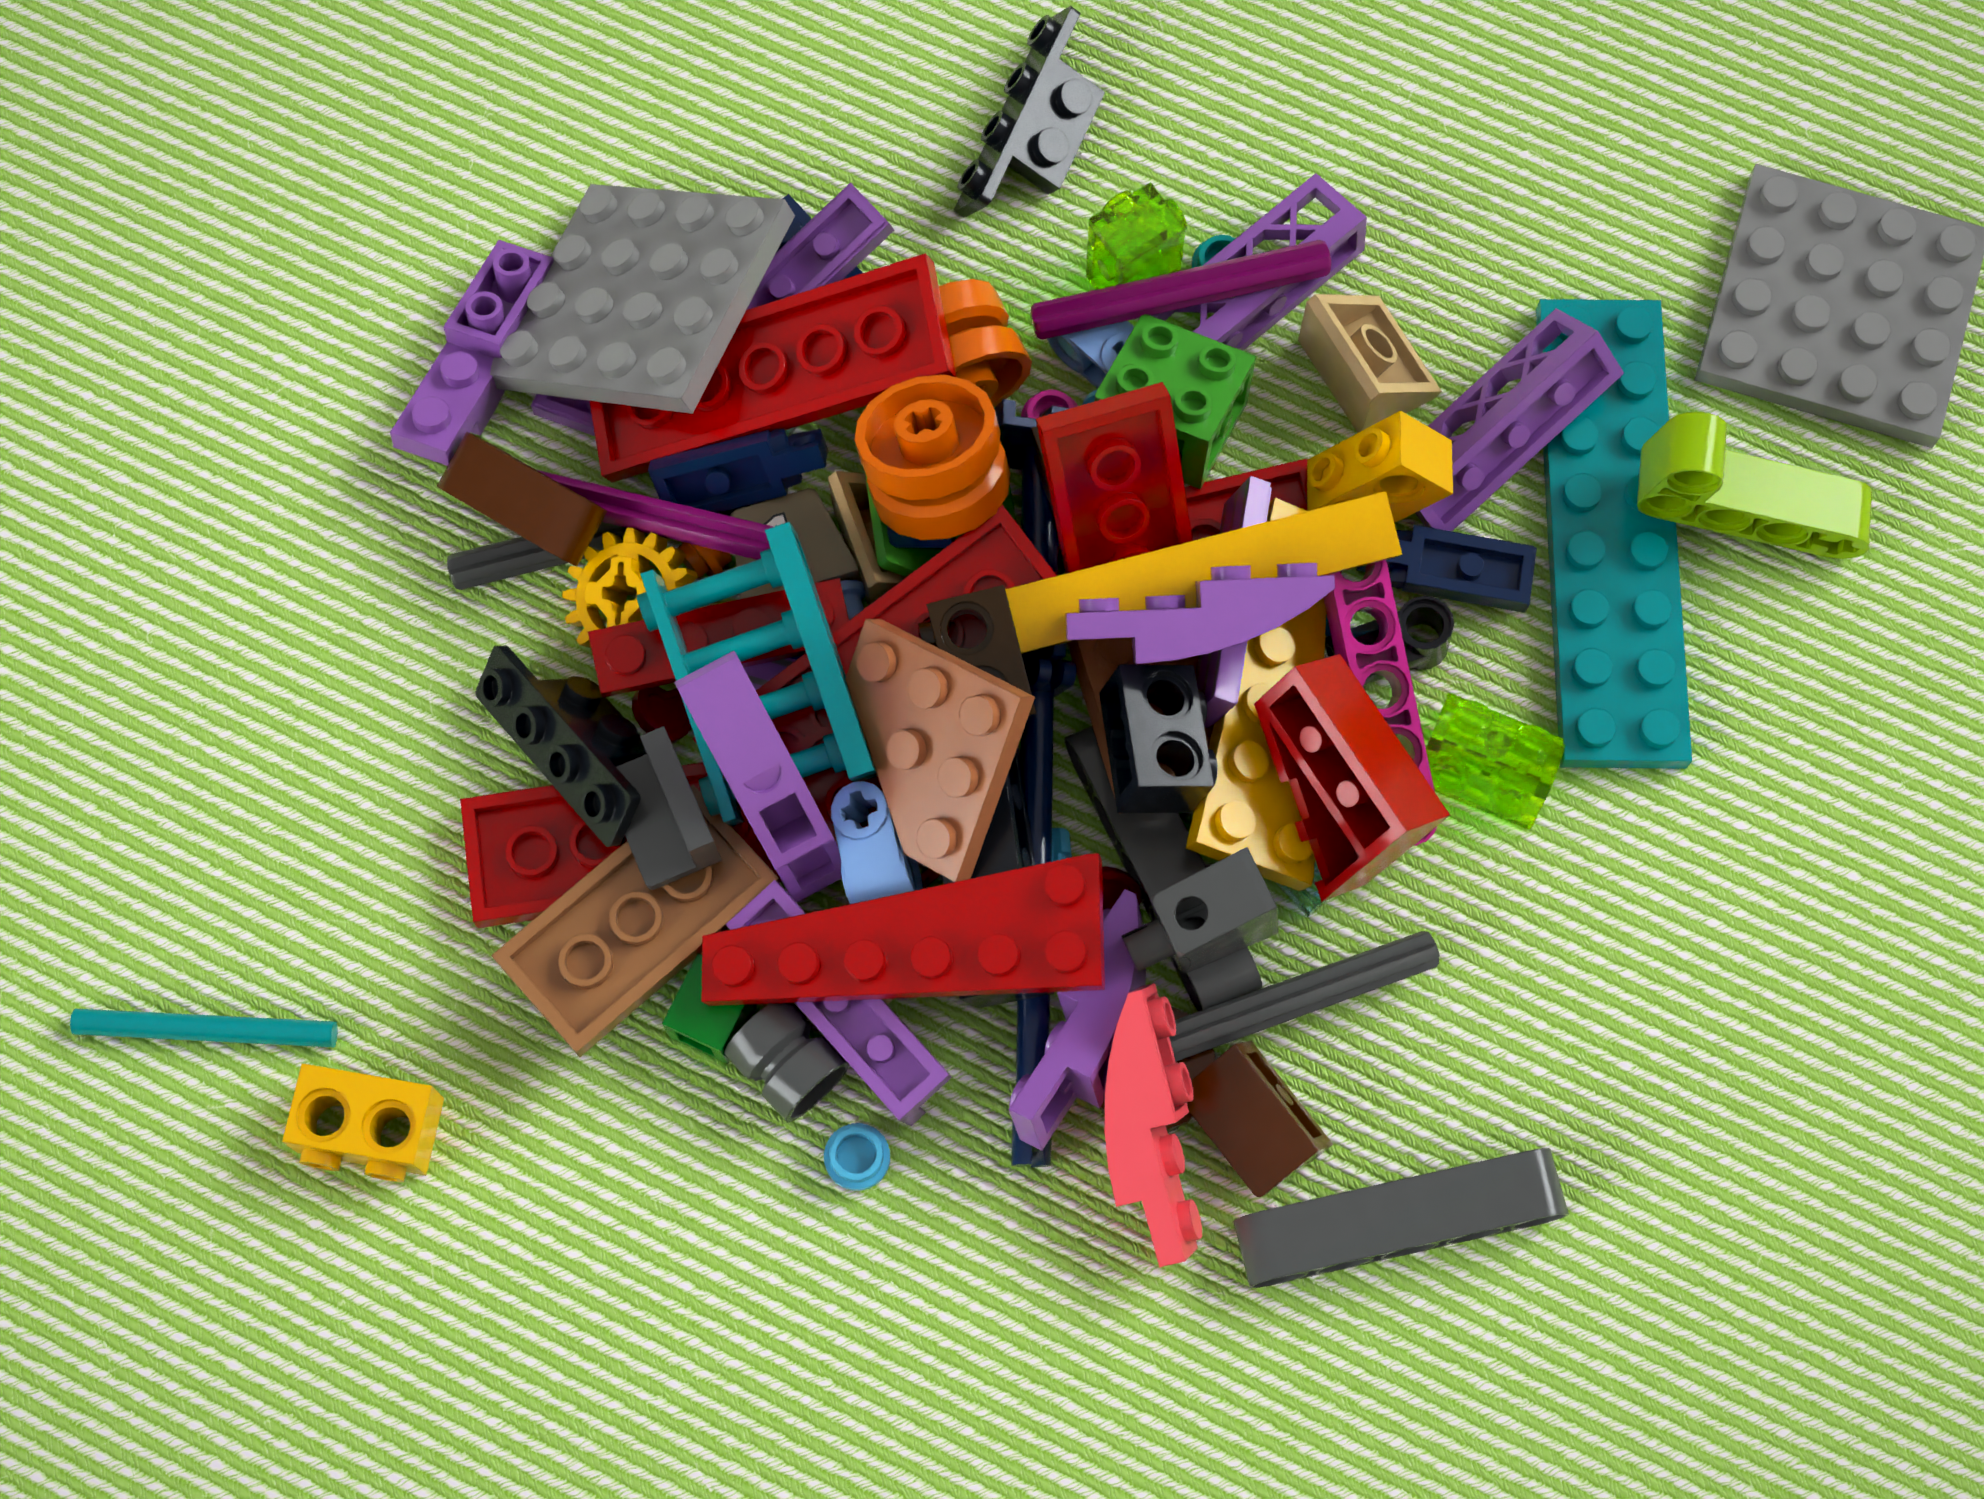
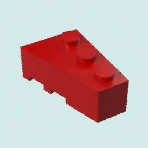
M1340 654L1294 666L1254 703L1280 782L1289 781L1302 819L1295 822L1300 841L1309 840L1322 880L1315 882L1321 902L1366 885L1450 816Z

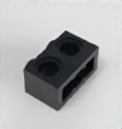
M1119 664L1099 692L1117 813L1192 812L1214 787L1218 771L1216 755L1207 746L1204 729L1207 718V700L1204 692L1197 687L1194 665ZM1149 703L1157 705L1165 715L1156 712ZM1158 762L1170 767L1175 776L1166 773Z

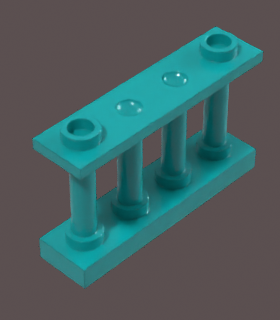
M790 522L765 530L770 549L760 552L761 559L667 591L664 579L653 569L640 574L646 592L637 595L642 617L650 632L659 629L676 681L732 651H735L741 662L790 644L793 650L804 647L812 671L802 674L803 681L759 696L771 720L812 706L814 711L826 709L833 733L823 736L824 743L790 754L801 777L804 778L833 768L835 773L846 770L849 779L853 782L865 781L878 776L845 681L846 674L798 533ZM769 583L773 589L784 586L791 610L781 613L782 620L691 652L687 651L676 618L677 615ZM683 700L708 775L699 779L700 790L708 812L711 816L721 813L723 822L728 825L736 826L742 824L745 821L739 803Z

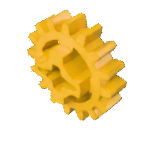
M626 528L623 540L620 536L613 533H603L602 543L604 549L601 551L588 546L584 553L588 563L584 569L570 566L567 571L573 578L578 580L577 588L562 591V598L576 602L577 608L565 617L566 623L577 627H584L576 639L579 645L591 648L588 632L606 628L598 610H601L607 617V627L644 620L638 605L637 595L646 592L640 574L652 569L655 571V567L649 565L650 561L656 565L662 574L667 591L694 582L698 578L695 571L688 568H678L686 557L683 550L673 546L666 549V538L652 532L645 538L644 532L634 528ZM637 594L635 600L626 601L627 595Z

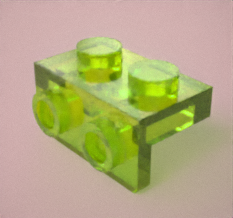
M1448 692L1426 746V752L1435 792L1524 829H1531L1553 785L1566 745L1563 743V738L1550 734L1539 726L1528 725L1491 710L1480 702L1466 700Z

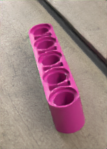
M1383 560L1367 564L1366 572L1361 581L1352 582L1345 579L1340 572L1329 574L1335 575V589L1323 597L1335 655L1340 654L1362 687L1370 674H1379L1389 681L1392 688L1390 702L1385 708L1377 709L1434 790L1387 561ZM1357 611L1371 614L1378 623L1379 634L1372 645H1364L1358 642L1351 633L1350 622ZM1435 827L1431 832L1424 836L1414 846L1426 842L1435 833L1437 827Z

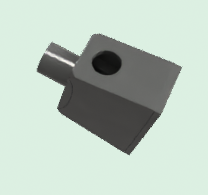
M1248 847L1156 893L1150 898L1155 920L1125 933L1121 937L1138 972L1173 956L1181 973L1184 974L1278 934L1277 905ZM1188 919H1200L1205 922L1200 928L1195 930H1187L1181 927L1182 923Z

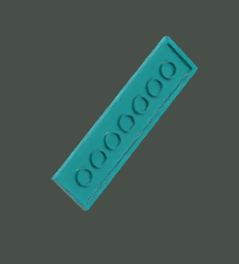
M1540 299L1536 308V326L1556 308L1597 330L1624 372L1617 381L1543 447L1560 768L1687 769L1692 762L1676 522L1645 515L1637 507L1641 448L1646 441L1669 421L1661 300ZM1561 333L1542 353L1555 350L1568 336Z

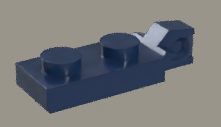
M784 428L775 429L771 432L768 429L651 460L648 472L659 499L719 513L786 496L788 488L802 483V473L826 467L829 450L821 429L795 433L787 437Z
M1414 525L1411 531L1396 530L1402 555L1386 560L1392 587L1402 588L1404 592L1525 613L1528 609L1531 598L1536 547ZM1366 565L1357 567L1356 570L1366 572Z

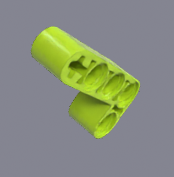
M1704 412L1678 414L1664 424L1641 448L1637 507L1645 515L1829 558H1854L1865 554L1869 550L1872 501L1870 486L1858 480L1725 449L1727 425L1719 416Z

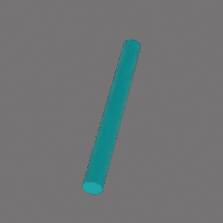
M77 1008L73 1010L70 1020V1029L73 1035L331 1048L335 1047L338 1035L336 1021Z

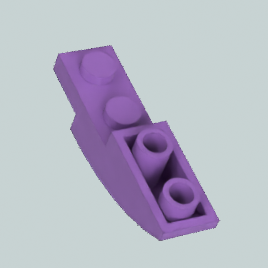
M502 240L497 241L444 325L447 343L390 431L394 448L448 466L466 432L481 436L505 390L497 389L494 378L490 375L493 359L502 358L500 349L505 339L518 329L528 310V295L536 286L542 284L554 262L553 257Z
M1317 563L1277 564L1276 578L1252 579L1250 565L1211 567V580L1196 581L1197 608H1185V595L1146 596V610L1119 611V598L1079 599V613H1065L1066 639L1132 637L1133 663L1135 664L1174 661L1208 654L1246 642L1281 626L1308 610L1335 589V575L1317 576Z
M735 651L675 681L674 683L789 895L796 902H799L842 879L838 845Z
M1124 889L1112 909L1106 908L1103 910L1105 990L1057 992L1066 1022L1060 1021L1052 1029L1045 1045V1055L1032 1074H1025L1021 1077L1011 1094L1010 1108L1008 1110L1019 1139L1041 1151L1076 1098L1098 1108L1101 1107L1105 1100L1110 1051L1116 1025L1129 992L1146 985V969L1137 971L1121 935L1144 925L1137 896L1133 892Z

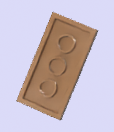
M694 785L691 786V789L722 861L660 888L650 890L644 882L628 841H626L491 955L579 1057L584 1055L693 961L698 953L701 954L703 935L729 930L726 923L771 882L776 880L780 884L779 878L733 827L723 822L721 814L715 816L709 814L702 793Z

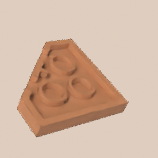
M865 619L845 681L903 852L908 857L953 882L971 879L1035 696L882 619Z

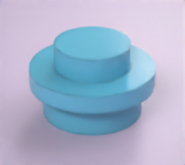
M863 1123L845 1125L836 1130L826 1143L824 1150L826 1170L831 1179L842 1188L852 1191L869 1189L877 1185L889 1169L891 1159L889 1145L885 1137L870 1125Z

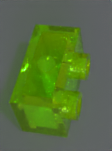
M1150 182L1133 193L1130 190L1118 193L1105 204L1102 211L1089 218L1085 276L1095 290L1180 271L1187 222L1177 203L1171 198L1164 200Z

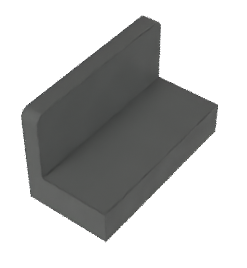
M664 726L640 736L647 754L616 767L639 792L641 797L625 837L644 882L650 890L660 888L722 861Z

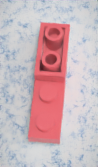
M1152 983L1143 985L1128 993L1116 1025L1106 1078L1104 1133L1108 1170L1116 1207L1142 1201L1158 1265L1163 1267L1185 1262L1198 1249L1196 1240L1202 1238V1224L1194 1200H1185L1179 1178V1174L1185 1172V1160L1180 1141L1175 1133L1168 1135L1166 1125L1178 1122L1189 1113L1187 1102L1193 1101L1192 1082L1185 1063H1176L1169 1038L1176 1035V1023L1171 1004L1166 996H1158L1156 985Z

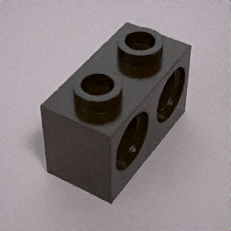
M1004 585L927 604L930 620L918 623L922 640L1031 694ZM961 615H974L980 618L986 626L987 632L984 640L973 648L958 647L948 636L951 623ZM1034 702L1027 720L1036 718Z

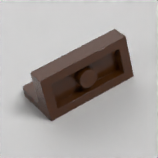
M1252 1041L1234 1044L1191 1080L1193 1101L1187 1102L1189 1112L1256 1197L1266 1195L1300 1166L1314 1161L1334 1145Z

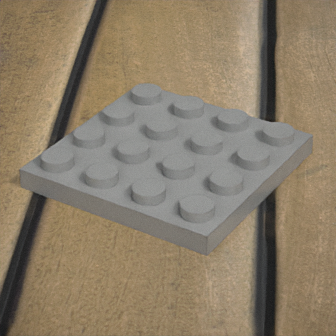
M1755 164L1747 183L1694 380L1933 448L1941 436L1983 261L1984 227Z
M590 184L550 256L553 257L554 262L542 284L536 286L528 295V310L518 329L505 339L500 349L502 358L493 359L490 375L493 376L497 389L693 414L795 214L785 199Z

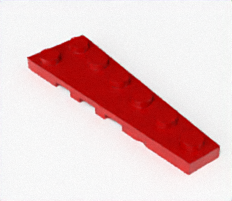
M1002 505L998 508L997 513L978 528L964 533L832 633L845 674L847 676L865 619H882L922 639L918 623L930 620L928 603L1004 585L1005 589L1057 575ZM969 614L961 615L951 623L948 636L958 647L973 648L984 640L987 629L980 618ZM807 654L802 655L756 690L758 696L803 681L802 674L812 671ZM809 706L772 719L789 754L824 743L823 736L833 733L825 708L814 711L813 707Z
M1099 853L1084 854L703 935L702 1002L708 1006L1105 990L1102 858Z

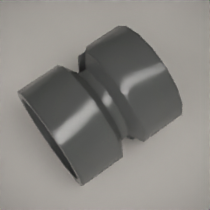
M770 1003L757 1012L734 1035L728 1043L724 1054L744 1077L754 1081L762 1079L765 1081L762 1096L789 1123L803 1116L820 1102L838 1084L850 1065L825 1036L809 1038L812 1024L794 1003Z

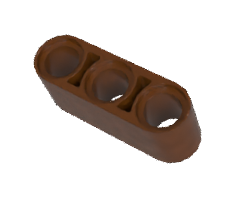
M469 432L465 433L437 485L438 488L574 566H578L607 513V510Z

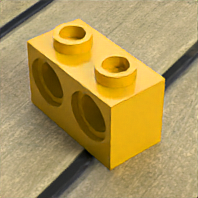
M1398 411L1307 460V511L1386 491L1394 523L1453 494L1452 440L1406 413Z
M302 1063L282 1142L295 1152L301 1154L299 1163L317 1169L339 1171L341 1161L366 1165L365 1175L386 1181L404 1182L406 1172L426 1176L444 1097L431 1085ZM342 1106L345 1116L341 1127L330 1135H318L317 1121L319 1116L330 1107ZM394 1118H408L410 1130L406 1139L393 1147L382 1146L381 1132L384 1126Z

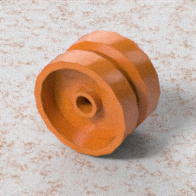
M968 279L941 285L939 290L956 377L969 380L985 391L993 407H995L1003 399H1007L1020 388L1030 375L1032 361L1018 334L1012 328L1007 327L1009 315L997 291L989 282Z
M949 375L918 376L890 386L871 400L858 418L854 441L867 476V484L873 504L880 520L897 534L919 540L950 539L978 528L997 513L998 508L1008 496L1011 473L1005 450L1000 442L1001 433L996 412L985 391L969 380Z

